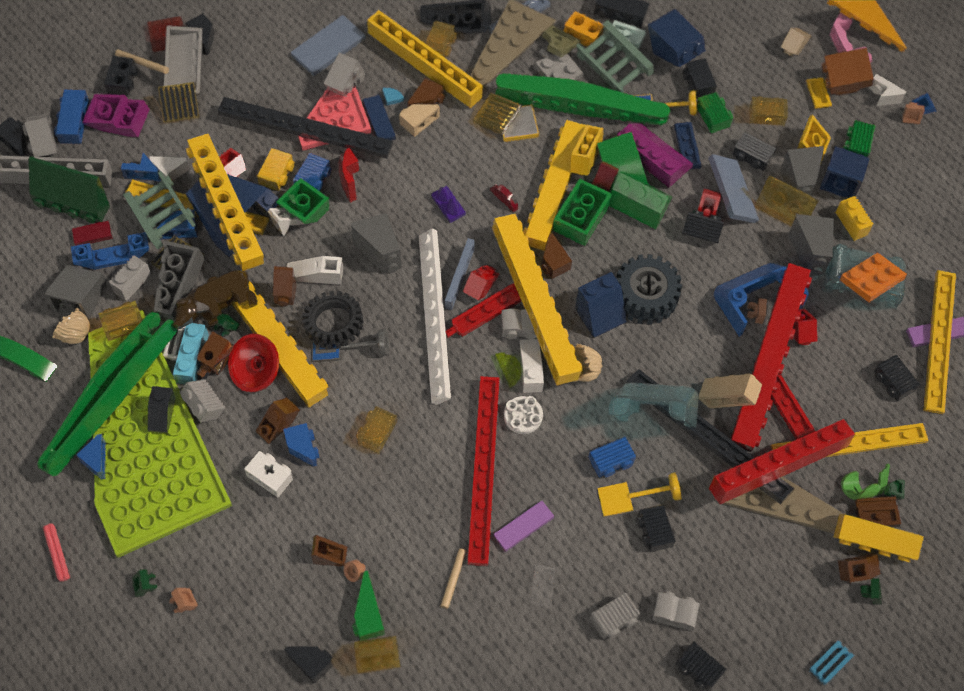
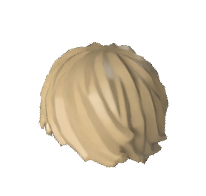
M76 308L70 315L62 318L63 320L56 326L57 328L54 330L52 338L69 344H77L85 339L90 329V322L87 316Z
M577 343L574 346L575 357L582 365V372L577 381H592L601 373V368L603 367L602 358L594 349Z

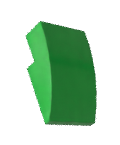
M632 132L597 143L602 161L619 169L612 188L620 172L648 184Z

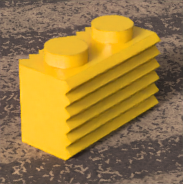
M271 148L257 175L259 185L279 191L281 186H285L287 174L292 172L294 168L292 154Z
M856 196L841 201L835 213L853 241L868 236L873 222L869 219L870 217L866 214Z

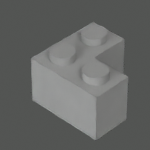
M338 53L323 84L328 90L346 97L352 91L353 86L358 87L363 82L365 71L358 60Z
M50 113L27 117L23 125V131L25 136H29V152L33 153L34 157L57 153Z

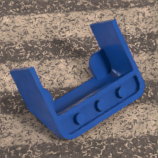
M768 263L716 287L714 299L738 336L743 335L747 325V320L739 307L746 303L747 294L776 281L781 283L786 266ZM805 288L804 294L807 295V296H806V299H805V302H806V300H807V298H808V296H809V292H808L807 289Z

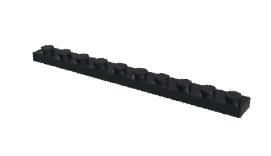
M223 97L217 110L218 115L350 148L351 150L386 159L393 146V140Z
M640 369L626 381L628 387L734 468L754 459L752 455ZM782 478L758 487L780 505L794 490Z

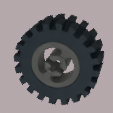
M643 254L638 255L637 260L633 257L630 258L628 264L625 262L622 264L621 270H618L616 276L622 288L625 314H628L627 319L632 321L633 318L638 319V324H642L643 320H645L647 325H652L653 320L660 323L663 317L668 319L671 312L673 313L676 309L682 290V284H680L681 276L677 275L678 270L676 267L671 269V262L668 260L663 263V257L658 256L657 259H652L653 254H648L647 258H643ZM647 279H649V284H648V289L650 290L649 296L646 295V294H647V285H646Z

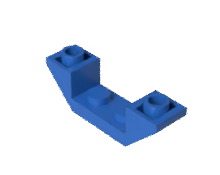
M143 232L128 235L129 244L92 250L90 243L72 246L73 264L95 270L126 264L132 256L140 258L149 250L147 234Z

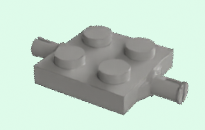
M545 48L539 51L544 59L536 62L535 68L543 77L578 80L583 77V72L568 54L560 58L554 54H549Z

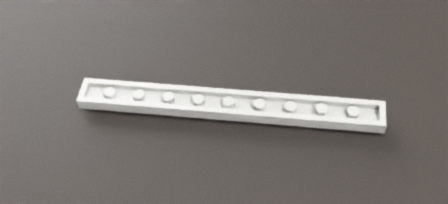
M432 228L419 235L431 403L438 405L451 399L438 235L437 230Z

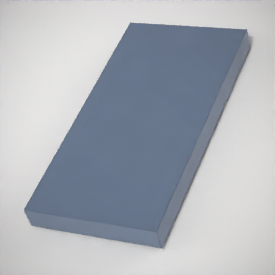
M342 15L291 52V56L315 76L333 63L338 53H347L365 40L366 36Z
M712 154L708 157L729 218L756 223L759 218L738 161Z

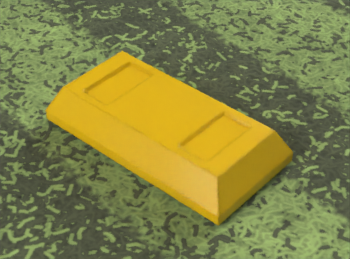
M823 77L806 79L815 109L831 107L832 104Z

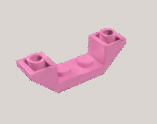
M842 13L838 15L830 32L838 53L855 50L848 41L845 32L849 30L853 19L846 17ZM868 53L871 64L872 56L870 53Z

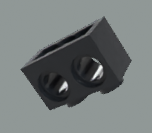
M112 56L104 82L107 94L125 95L128 97L129 92L134 87L133 78L138 74V67L135 65L133 58Z

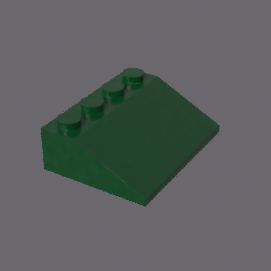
M29 157V194L34 205L39 208H50L56 213H66L72 218L80 217L89 223L103 221L110 208V204L98 176Z

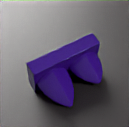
M447 186L440 187L439 190L431 193V197L450 223L466 215L465 210Z

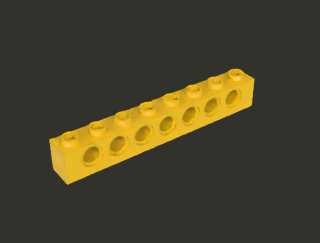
M209 134L187 140L188 148H185L189 159H193L194 163H192L195 173L200 175L199 182L202 189L205 188L207 191L205 193L207 201L214 206L212 208L213 214L221 222L219 227L222 234H226L228 238L226 243L229 250L233 249L234 251L233 258L235 264L240 265L242 271L264 264L262 250Z

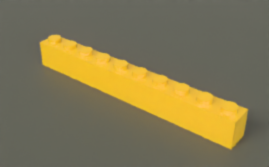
M516 214L494 218L492 230L523 306L531 320L535 335L556 386L577 381L582 372V365L575 357L574 346L570 345L568 332L561 323V315L559 312H556L554 299L548 293L547 282L543 281L541 268L535 262L534 251L530 250L529 240L522 231L521 221L517 219Z

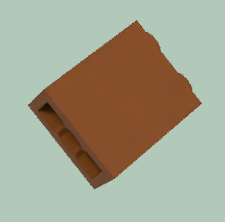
M867 47L824 56V62L821 63L822 72L826 73L825 86L826 89L830 90V94L844 95L857 92L861 88L873 86L874 77Z

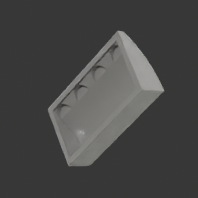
M167 26L165 66L169 68V72L164 74V88H168L169 96H171L169 87H173L174 97H176L175 86H178L179 97H181L180 85H183L184 96L187 97L185 84H188L190 96H192L190 84H193L195 96L200 95L202 28Z

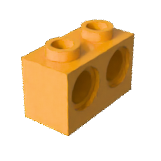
M574 11L564 26L566 33L578 38L580 43L587 47L603 35L604 32L603 24Z

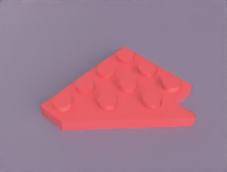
M356 87L346 97L326 89L307 117L308 119L366 134L371 133V127ZM298 136L302 150L328 144Z

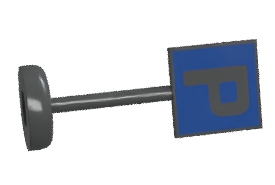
M386 329L378 331L377 341L349 343L347 346L340 343L341 348L338 349L336 344H333V349H328L327 344L325 348H321L320 343L315 345L312 340V362L340 360L341 349L378 345L379 353L382 356L389 355V338Z

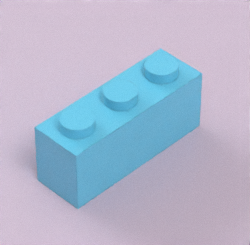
M191 323L185 327L173 371L177 384L185 385L186 382L197 381L198 375H196V372L201 367L197 356L209 336L206 325Z

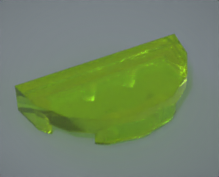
M504 352L495 353L498 364L511 388L520 380L522 373L521 364L514 356L512 357Z

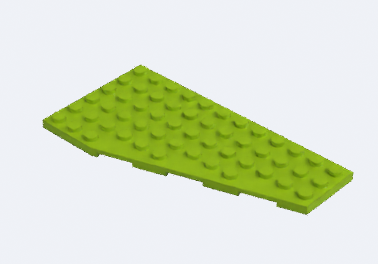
M143 310L88 333L91 378L105 360L146 317ZM161 352L122 403L93 434V438L97 434H102L106 442L105 479H100L94 474V504L117 558L232 506ZM152 386L172 388L176 397L168 434L148 432V402Z

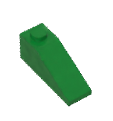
M364 571L354 615L355 623L352 624L355 637L359 636L360 641L385 635L368 571Z

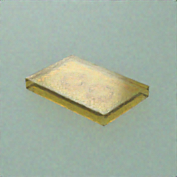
M769 175L754 207L792 226L796 214L811 216L819 200Z

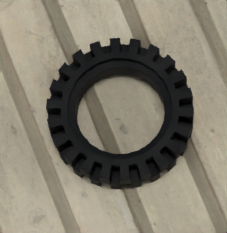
M329 291L330 296H326L324 292L321 293V299L318 295L314 297L315 303L312 300L308 302L309 307L305 306L302 320L306 335L310 341L313 340L315 345L320 343L321 348H325L327 344L328 349H333V344H336L338 349L341 348L340 343L342 342L345 346L349 345L348 339L352 342L355 341V335H360L364 321L361 307L353 296L350 297L346 292L343 296L342 291H337V295H334V291ZM330 308H341L350 314L348 324L335 332L319 329L316 326V320L323 311Z

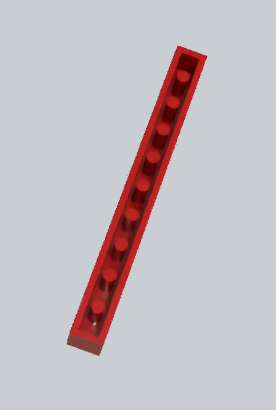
M788 263L784 271L752 371V375L762 384L755 405L741 406L731 436L733 442L749 451H752L760 444L762 436H759L760 429L765 428L767 422L765 413L766 410L770 411L773 400L770 398L772 393H776L779 382H776L778 375L781 376L784 369V364L781 363L783 357L787 358L790 350L787 344L789 340L793 339L796 329H793L794 322L798 323L801 312L798 311L799 306H803L807 296L804 294L805 288H809L812 277H809L811 270Z

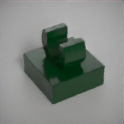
M222 313L217 317L218 323L214 326V330L219 331L223 327L224 331L221 335L227 336L230 334V330L236 331L240 324L228 314Z
M147 569L138 570L132 577L135 597H142L147 592H152L157 588V585L149 583V580L151 581L156 577L155 574H148Z
M872 578L871 586H861V595L863 598H871L873 604L882 605L881 583L879 578Z

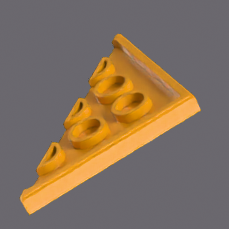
M876 0L827 1L828 5H835L841 9L839 12L850 19L853 17L861 22L859 25L869 32L873 30L881 35L879 38L889 45L891 43L896 45L899 51L904 52L907 48Z

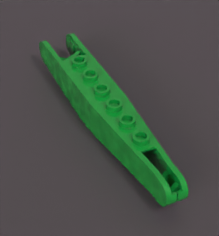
M500 74L496 78L498 89L495 92V96L497 99L507 103L524 106L532 105L536 108L582 116L653 125H664L669 119L670 108L665 103L647 100L582 81L518 74Z
M156 312L149 313L105 360L87 384L47 449L38 459L37 465L40 470L51 476H56L65 468L69 461L122 403L177 332V329L172 326L175 322L174 320H167L154 333L160 324V315Z

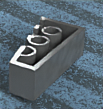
M164 241L162 268L161 272H159V288H157L154 312L158 313L160 320L165 322L169 319L175 321L176 302L191 293L205 260L199 248Z

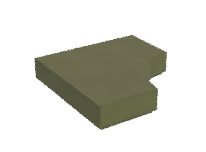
M553 25L543 31L542 37L549 43L547 51L560 58L575 49L578 43L580 44L578 38Z

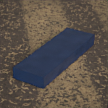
M380 95L363 99V104L375 135L395 140L396 136Z
M692 122L675 123L674 130L679 153L693 163L691 169H701V161Z

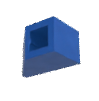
M307 423L283 429L289 453L312 466H317L316 459L320 457L317 447L312 445L311 441H315L313 430H308Z

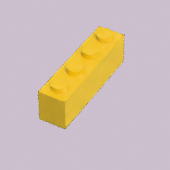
M839 514L833 536L840 539V544L851 546L852 543L859 544V549L871 552V548L877 549L880 555L891 557V554L898 555V560L909 563L911 559L918 560L924 538L921 535L845 514Z

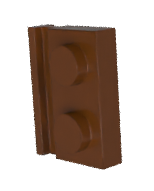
M896 497L863 498L854 501L857 508V518L888 527H900L901 520L898 505H896Z

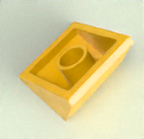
M813 115L809 116L797 149L823 146L822 163L831 137Z

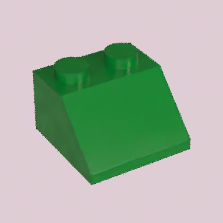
M302 178L276 201L279 206L304 224L318 222L329 211V198Z

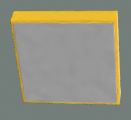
M532 105L519 107V110L509 108L516 111V114L500 109L514 115L513 118L498 112L499 115L511 119V122L499 118V120L509 124L506 126L500 123L501 126L506 127V130L501 129L504 132L502 134L504 142L539 137Z

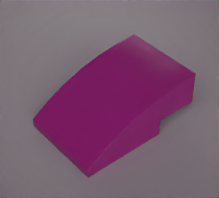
M94 94L82 123L104 132L139 137L150 108L144 100H128L125 95Z

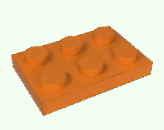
M877 252L842 274L840 281L867 302H871L905 280L907 273Z

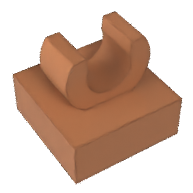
M912 102L906 104L902 123L920 124L925 110L924 106Z
M759 298L757 304L749 302L747 308L753 309L754 312L748 311L747 317L755 318V323L763 324L766 317L767 299Z
M176 588L171 592L173 597L169 603H176L178 606L174 613L193 610L198 606L190 588Z

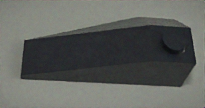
M486 0L420 5V22L465 34L485 33L491 23V6Z

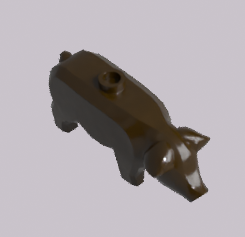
M234 270L219 277L213 276L206 283L192 290L187 297L177 300L176 319L172 326L176 329H181L191 324L196 317H202L208 322V326L211 327L218 323L217 317L222 314L221 310L228 308L234 302H238L239 306L248 304L249 308L256 306L258 302L257 297L249 289L247 272Z

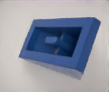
M97 434L77 454V457L100 479H105L106 442L102 434Z

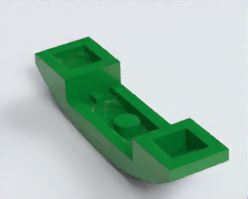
M0 336L1 358L29 371L31 375L45 382L49 380L57 365L28 347Z

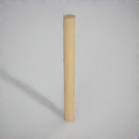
M116 50L115 55L118 57L133 58L136 64L164 74L169 72V68L121 50Z

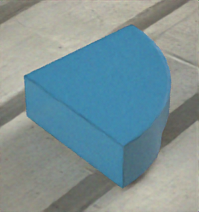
M382 88L387 106L404 102V97L398 90Z

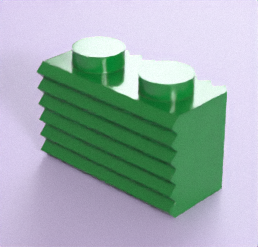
M715 92L698 98L696 108L711 134L731 126L733 115L730 110L726 109L723 97H719L718 93Z
M855 120L853 125L848 127L846 136L849 137V140L845 141L844 149L869 157L875 125Z

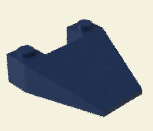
M227 174L244 213L252 207L261 216L268 217V210L278 206L276 201L279 198L268 188ZM198 180L186 193V196L215 245L230 257L234 251L233 249L229 250L226 243L228 238L226 234H222L219 227L221 222L213 214L212 208L214 206L212 203H208L205 194L207 191L205 188L202 189Z

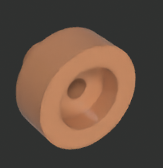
M352 560L344 565V574L349 581L355 582L363 578L366 567L360 561Z

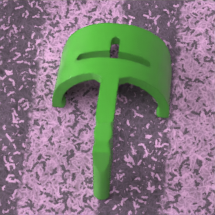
M886 464L885 468L879 472L878 483L871 484L864 490L861 489L859 484V472L853 471L848 473L841 482L844 494L850 499L872 498L882 494L887 486L890 465Z

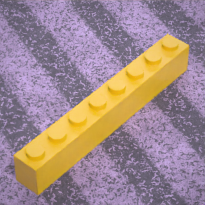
M380 10L367 20L368 34L432 81L444 86L447 92L470 109L482 98V84Z
M566 120L565 125L560 127L558 134L560 139L555 141L553 148L555 153L550 155L548 162L550 167L545 169L543 176L545 181L540 183L538 189L539 198L534 200V212H530L527 221L529 226L528 228L525 227L523 231L524 235L528 237L529 247L543 251L546 249L549 234L553 230L554 218L560 210L572 175L571 154L586 126L584 124Z
M249 281V289L254 292L255 288ZM255 293L258 302L252 308H249L248 304L239 306L238 302H234L232 304L253 334L264 335L274 343L279 355V369L308 408L328 396V384L323 378L320 379L318 377L315 366L312 363L308 364L305 353L296 348L297 344L291 335L287 336L284 325L275 320L276 316L272 309L266 308L263 297Z

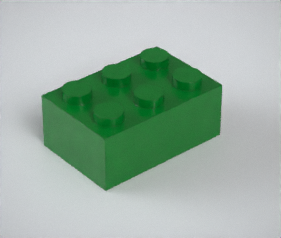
M579 179L555 216L552 231L585 246L610 207L612 194Z

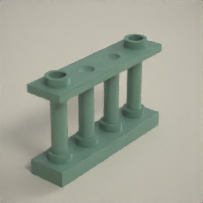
M608 20L603 23V35L584 49L579 43L576 45L578 58L582 62L585 60L610 86L611 90L624 93L623 87L640 73H645L648 77L654 73L653 64ZM611 39L614 42V46L595 60L590 53L606 40ZM622 50L625 53V57L606 71L601 64L617 51ZM634 62L637 68L620 82H617L612 77L626 64Z
M161 171L158 174L162 181L139 196H133L130 191L123 194L157 250L163 246L160 240L163 237L162 235L185 220H188L192 227L196 226L192 220L195 216L189 207L185 209L171 187L174 183L168 175L165 177ZM164 188H168V193L147 206L140 207L143 204L142 202ZM172 198L176 201L152 218H147L151 211ZM181 209L183 212L159 229H154L156 223L175 211Z

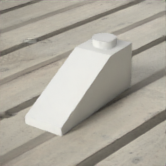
M537 339L520 340L523 393L542 392L544 380L539 342Z

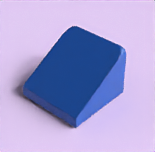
M928 93L911 101L912 103H917V105L924 106L923 114L937 111Z

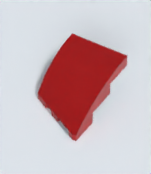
M347 148L339 158V176L345 195L351 203L357 200L353 174L359 171V162L351 149Z

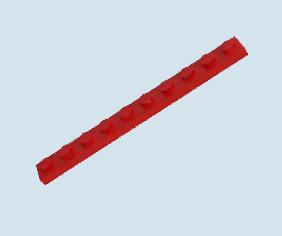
M480 376L468 565L488 566L500 377Z

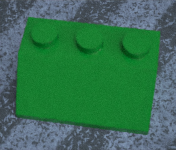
M620 172L611 191L610 207L656 230L672 196L626 173Z

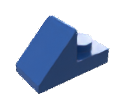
M144 153L142 154L140 164L122 163L121 171L124 179L160 181L161 179L157 167Z

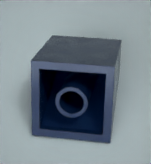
M676 9L669 11L648 24L653 54L678 67L706 51L703 35Z
M835 146L819 189L847 199L856 196L864 180L870 158Z
M612 272L578 287L575 310L593 338L626 323L622 288Z

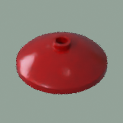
M248 334L234 344L228 359L229 374L234 384L247 392H259L266 389L274 381L279 369V355L276 346L269 338L260 334Z

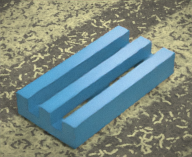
M838 640L809 670L826 685L854 655L849 653L848 649L843 647ZM838 648L840 652L818 672L816 669ZM844 654L846 658L824 678L822 675Z

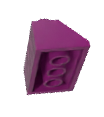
M630 123L617 134V136L632 132L643 168L669 188L693 166V163L641 123Z

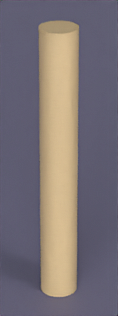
M459 548L441 603L442 608H449L467 552L464 549Z

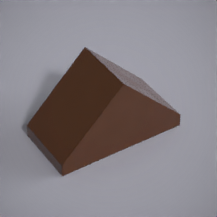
M314 535L311 552L313 564L344 567L347 546Z

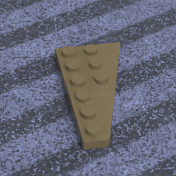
M509 0L470 76L482 84V89H484L501 71L506 69L512 61L516 60L534 41L541 37L543 31L554 25L556 20L519 2Z
M784 477L780 478L791 485L794 490L781 505L760 488H756L723 503L833 534L839 514H844Z

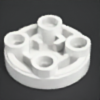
M520 396L507 402L504 409V421L513 432L529 434L537 430L542 423L543 411L536 398Z

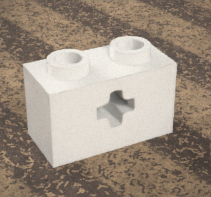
M259 451L244 469L246 476L278 498L293 480L292 471L286 465H280L275 462L276 460L272 455Z

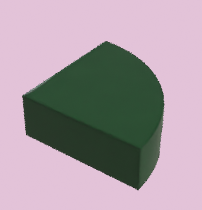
M898 479L890 482L885 488L884 495L896 497L897 500L904 499L905 480Z

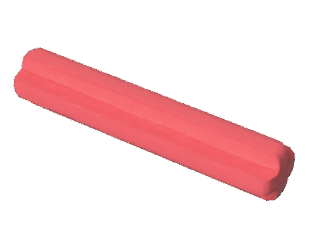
M53 524L45 525L43 531L57 579L63 582L68 580L70 576L56 528Z

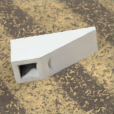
M320 256L287 263V267L294 269L297 282L341 285L343 274L342 257Z

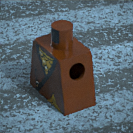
M212 331L197 356L201 367L196 372V375L202 379H207L211 372L216 375L221 373L228 364L229 355L233 349V346L227 339Z

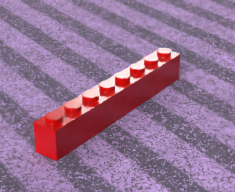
M842 419L714 476L709 490L721 505L847 448L855 433L847 422Z

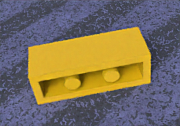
M590 125L585 126L571 154L572 173L589 175L599 154L597 143L603 141L604 128Z

